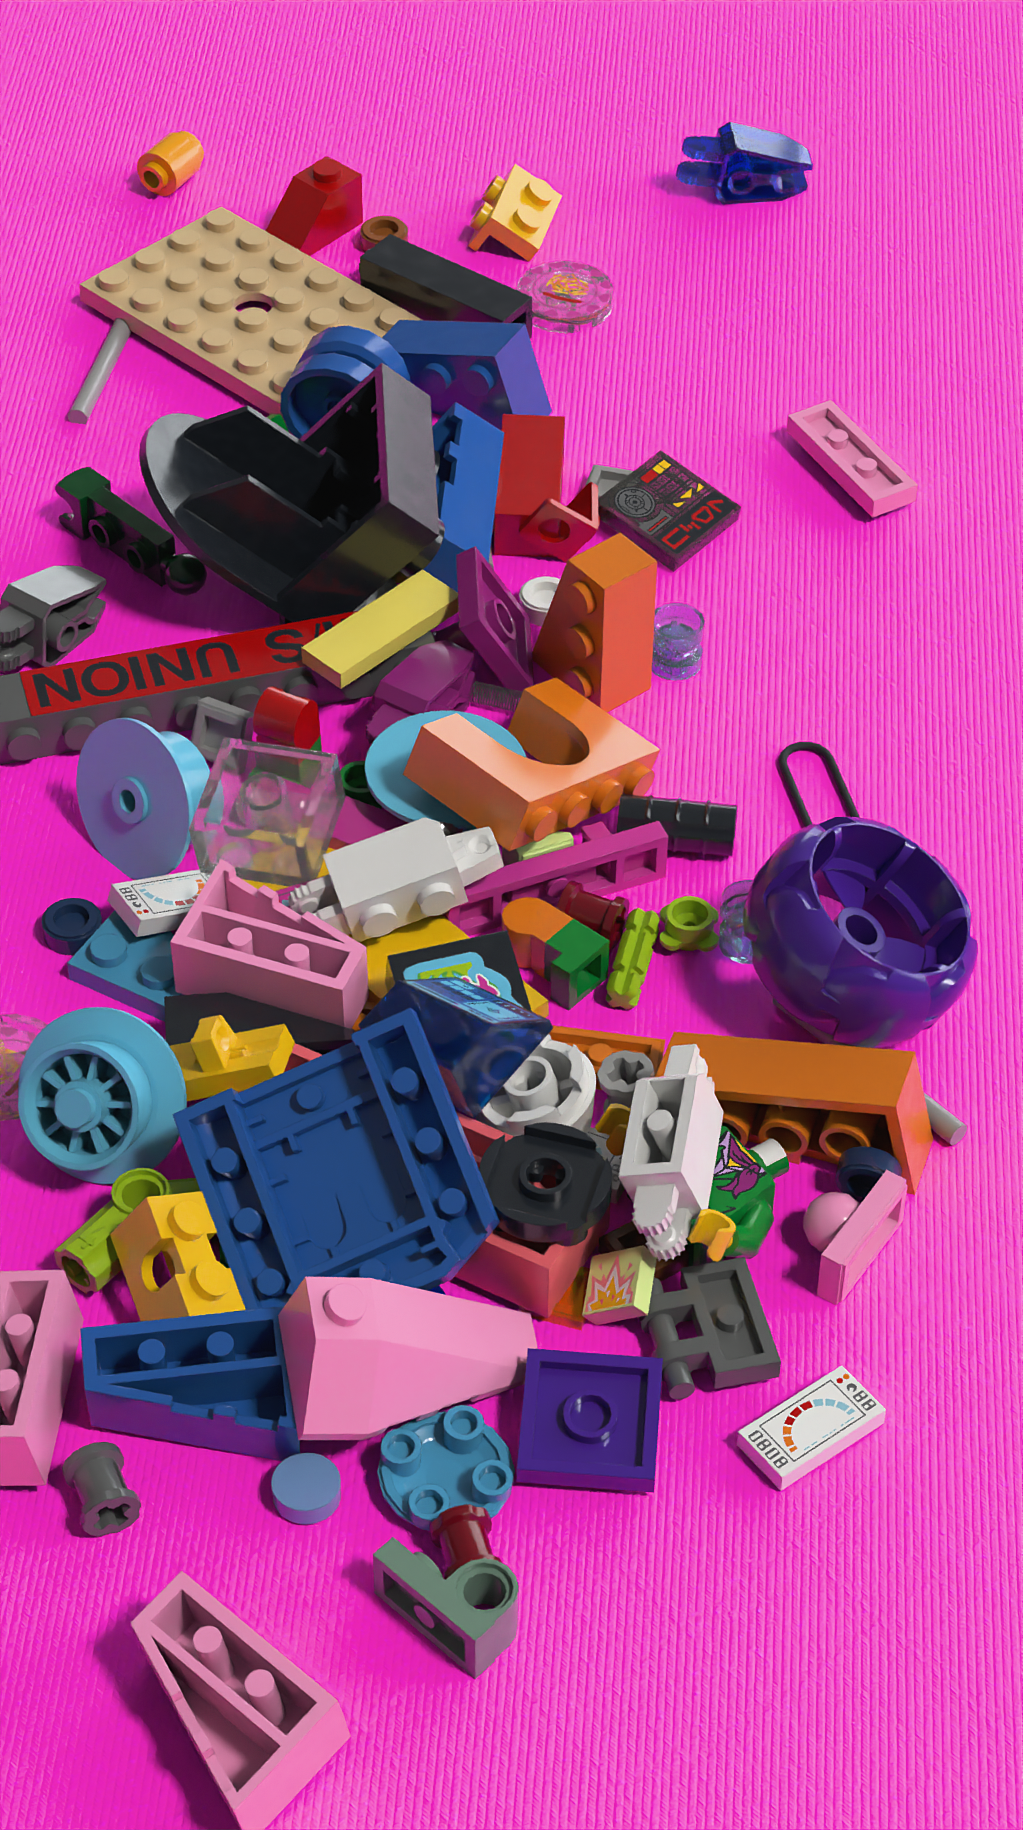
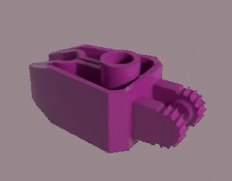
M447 640L419 646L380 680L371 701V710L375 714L372 716L371 721L368 720V725H366V739H368L369 744L373 743L386 728L406 717L430 711L465 712L469 707L475 680V672L470 670L475 656L474 652Z

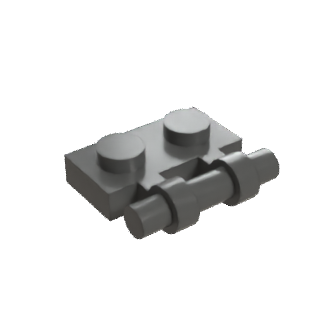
M745 1257L681 1268L680 1286L682 1290L664 1293L661 1281L658 1278L653 1279L648 1315L640 1316L638 1319L642 1330L651 1335L655 1348L651 1357L663 1358L661 1381H665L671 1398L684 1399L692 1395L695 1391V1386L690 1373L693 1370L708 1368L714 1389L779 1377L781 1360ZM692 1320L697 1337L679 1340L675 1326L680 1322Z

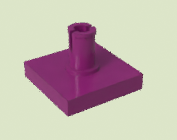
M476 546L457 554L459 621L439 631L431 632L435 642L447 640L470 651L477 650L507 689L523 692L525 688L534 686L530 617Z

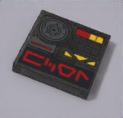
M662 450L598 498V515H600V520L618 533L621 532L638 547L673 572L738 520L742 508Z

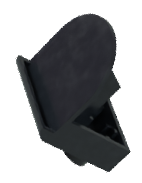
M384 363L375 368L300 439L247 405L209 419L184 413L164 415L145 431L140 442L139 462L145 485L156 508L173 533L209 569L279 614V625L353 612L398 571L406 576H413L427 567L437 554L444 538L445 525L438 518L436 475L440 465V455L434 449L431 398Z

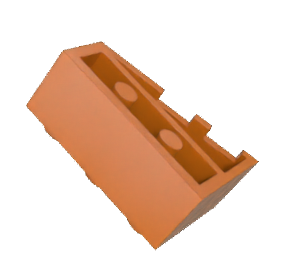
M621 532L568 559L533 648L532 658L536 664L553 678L557 677L606 712L651 689L657 561Z

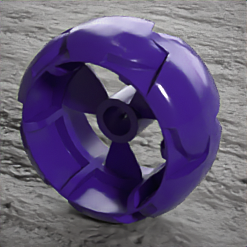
M834 817L820 824H810L790 835L780 844L755 875L743 908L742 922L745 937L751 940L752 963L758 977L769 993L792 1016L832 1035V1040L847 1045L867 1048L890 1047L913 1038L920 1031L932 1027L962 995L977 960V940L970 936L972 917L969 904L955 878L935 856L928 854L895 828L870 819ZM819 895L829 897L842 904L844 909L833 921L825 911Z

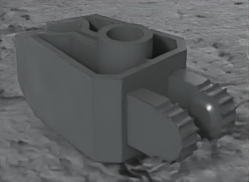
M62 565L51 566L9 583L0 598V671H11L16 669V666L20 667L29 660H33L44 667L54 666L93 634L106 607V602L97 597L105 587L107 579L80 566Z

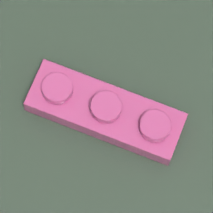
M832 400L788 415L787 432L872 518L916 501L918 484Z

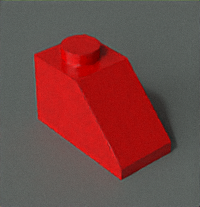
M328 156L318 160L293 176L266 232L308 256L313 255L363 223L362 174Z

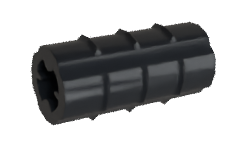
M622 794L618 811L617 833L659 821L668 835L667 850H672L673 853L684 851L701 853L702 856L705 854L733 856L738 805L711 803L710 800L707 802L682 800L680 797L678 799L653 797L652 795Z

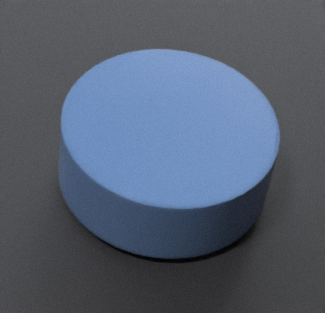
M315 1453L292 1455L283 1460L276 1467L272 1475L273 1504L282 1517L293 1523L314 1524L321 1522L331 1516L340 1504V1473L335 1464L322 1455Z

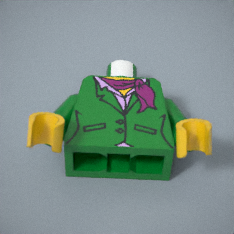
M618 1103L611 1104L595 1126L599 1133L609 1135L606 1147L615 1156L623 1154L631 1111L630 1108ZM721 1126L708 1209L701 1210L697 1219H692L689 1236L686 1238L688 1244L684 1246L690 1253L689 1267L722 1261L726 1257H745V1259H751L758 1254L774 1221L773 1205L776 1186L774 1179L789 1171L788 1157L776 1140L770 1138L747 1150L727 1127Z

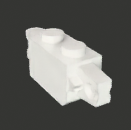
M424 817L323 854L329 875L307 882L306 885H300L299 888H294L295 890L290 892L291 895L288 896V903L291 910L302 916L308 911L346 935L352 934L354 940L361 942L372 937L384 936L396 928L420 919L441 915L453 907L469 902L464 887L504 867L498 844L489 826L445 836L440 822Z
M696 1044L672 1046L664 1076L641 1078L636 1081L618 1175L634 1203L633 1209L635 1212L632 1213L634 1217L632 1221L639 1233H644L648 1249L653 1257H657L659 1261L661 1259L667 1261L670 1258L674 1260L675 1256H680V1252L685 1250L684 1246L688 1244L686 1238L689 1236L692 1219H697L700 1211L708 1209L724 1111L714 1094L715 1083L712 1081V1077H707L708 1066L705 1059L700 1057V1049Z

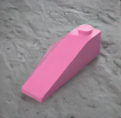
M305 1277L278 1315L298 1440H365L380 1435L387 1427L413 1418L416 1421L432 1417L440 1409L468 1399L475 1402L524 1385L528 1348L538 1349L530 1313L372 1278Z

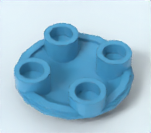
M465 1405L455 1406L447 1412H438L436 1415L420 1421H416L414 1418L403 1426L388 1432L382 1439L377 1470L383 1498L398 1517L421 1530L429 1531L430 1523L441 1512L454 1506L470 1504L475 1507H483L488 1511L491 1518L495 1517L511 1495L515 1473L509 1447L492 1427L484 1423L483 1415L477 1409Z

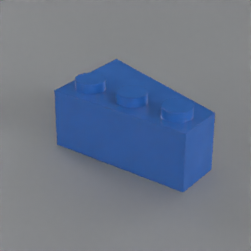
M399 320L382 337L403 358L410 375V382L430 396L431 413L443 416L457 402L499 430L502 429L503 414L549 416L552 413L528 331L523 323Z

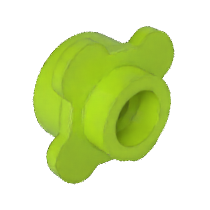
M683 896L673 900L660 911V920L665 923V931L660 934V944L665 949L671 951L678 949L694 951L699 949L700 951L708 952L714 950L719 944V936L714 932V924L718 922L719 918L718 911L704 899L695 896Z

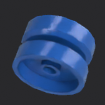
M353 326L328 327L316 334L310 340L281 392L280 412L288 430L296 438L300 439L381 363H384L410 382V375L403 358L389 342L369 330Z

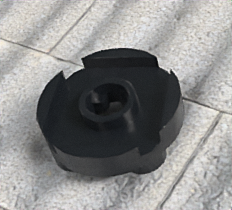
M549 1122L524 1126V1135L515 1136L505 1142L504 1134L493 1141L481 1159L479 1170L500 1221L495 1230L507 1232L517 1238L533 1242H555L561 1246L577 1245L585 1240L588 1235V1229L601 1220L610 1204L612 1168L608 1158L605 1161L596 1151V1142L588 1134L574 1127ZM544 1175H551L555 1177L556 1187L541 1189L530 1184L529 1181L540 1182Z

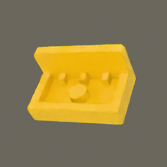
M514 164L504 178L496 175L483 193L481 199L484 202L476 211L469 224L475 231L468 247L477 251L490 235L530 262L540 249L562 195L553 190L544 180L534 177L517 164Z

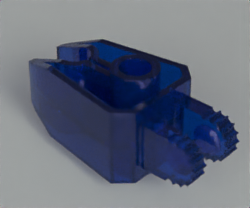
M728 122L718 128L716 137L690 135V137L684 139L682 145L683 154L691 159H701L702 161L691 162L689 160L680 162L677 166L676 177H678L677 180L684 182L686 185L690 184L692 186L694 184L696 186L713 187L715 196L723 205L783 201L807 190L808 184L804 171L812 170L813 163L809 150L784 134Z

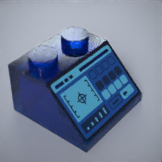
M459 977L398 980L358 1025L361 1030L408 1008L413 1009L418 1015L455 1110L473 1119L553 1029L549 1019Z

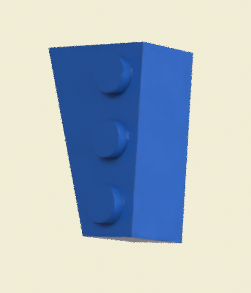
M455 402L432 426L434 449L440 455V465L436 475L438 518L445 525V534L437 554L423 570L458 592L457 554L476 546L489 563L504 432Z
M284 1306L80 1328L84 1388L91 1426L277 1461H283L292 1455L299 1454L300 1440H298L278 1319V1315Z

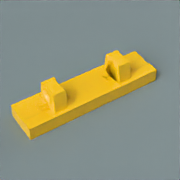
M217 1015L200 1019L194 1037L191 1038L190 1042L171 1045L170 1048L174 1052L183 1073L187 1101L212 1097L230 1088L237 1092L244 1091L284 1073L295 1041L285 1024L234 1033L223 1016Z

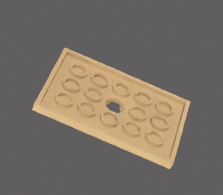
M222 206L79 284L80 301L114 321L117 318L124 320L129 326L130 331L270 415H282L280 412L281 392L310 340L316 334L328 327L353 326L369 330L382 338L399 320H422ZM247 301H261L272 307L268 312L256 307L246 308L240 312L235 308Z

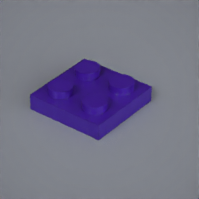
M528 1348L516 1482L654 1493L663 1358Z

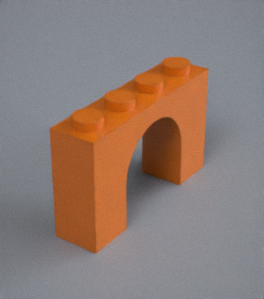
M556 677L523 690L508 727V731L518 740L522 748L541 762L528 759L507 749L462 716L455 713L421 726L403 772L404 776L477 829L489 826L496 842L506 850L512 851L533 841L539 842L546 836L564 828L574 827L579 822L597 814L609 812L612 808L619 806L622 794L644 796L654 781L655 773L652 771L660 749Z

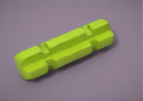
M635 908L628 914L625 924L626 931L622 934L612 967L614 971L610 974L606 987V1001L613 1008L621 1006L626 1010H630L638 1004L642 991L640 986L644 984L654 950L652 945L656 943L659 932L658 924L660 918L653 910L645 912L640 908Z

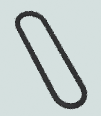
M797 742L790 744L782 750L778 758L779 767L804 827L812 824V821L787 764L788 756L799 750H811L824 757L850 817H860L836 761L827 748L813 742Z

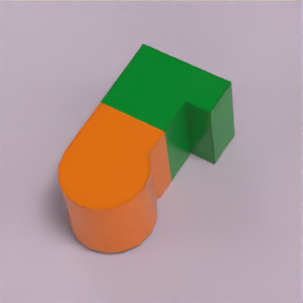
M524 897L515 899L503 909L502 931L507 930L518 967L531 968L535 973L551 982L550 999L568 1011L608 978L610 940L538 898Z

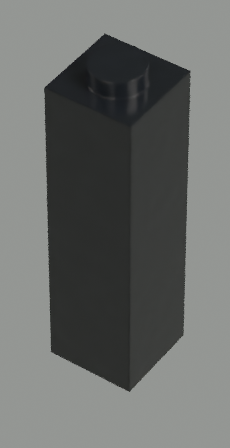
M391 234L371 249H368L360 257L359 273L361 286L423 321L523 323L526 325L529 338H532L533 297Z

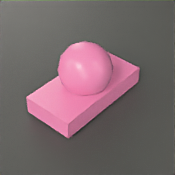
M886 1170L861 1204L849 1194L839 1192L821 1194L809 1203L803 1217V1229L808 1242L822 1253L817 1296L835 1305L844 1300L902 1223L908 1186L906 1185L907 1179Z

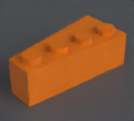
M673 1032L655 1077L664 1076L672 1046L696 1044L700 1049V1057L706 1061L708 1066L707 1077H712V1081L715 1083L714 1094L724 1111L722 1126L727 1127L743 1146L746 1145L747 1141L760 1144L771 1138L782 1146L788 1161L791 1163L800 1164L802 1156H807L837 1165L841 1154L847 1149L860 1146L877 1148L889 1153L898 1160L902 1167L901 1177L907 1179V1193L915 1195L933 1142L915 1051Z

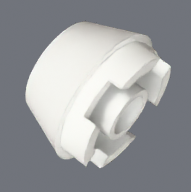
M547 1031L524 1032L500 1042L498 1047L501 1053L488 1063L483 1073L478 1069L475 1070L472 1078L473 1111L477 1121L514 1137L524 1135V1126L542 1122L568 1125L586 1134L589 1131L593 1115L596 1074L590 1060L576 1045L570 1046L566 1043L554 1041Z

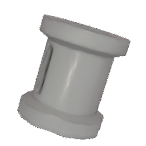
M623 1050L612 1053L602 1061L597 1076L601 1089L607 1094L603 1112L614 1103L622 1104L631 1109L636 1081L641 1078L654 1077L655 1075L652 1062L645 1054Z

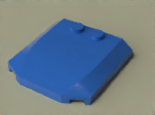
M408 1008L352 1033L353 1042L238 1093L230 1088L172 1114L246 1310L285 1306L305 1277L372 1278L427 1291L452 1280L499 1225V1218L418 1015L413 1009Z

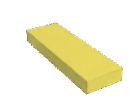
M422 569L301 647L302 662L342 689L458 613V592Z

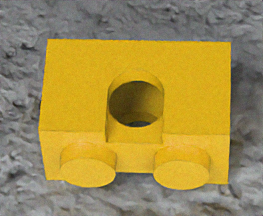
M202 1191L146 1197L110 1234L141 1321L246 1310L231 1268H226L223 1264L216 1261L209 1240L217 1233ZM162 1251L171 1279L160 1289L155 1283L152 1266L154 1257Z

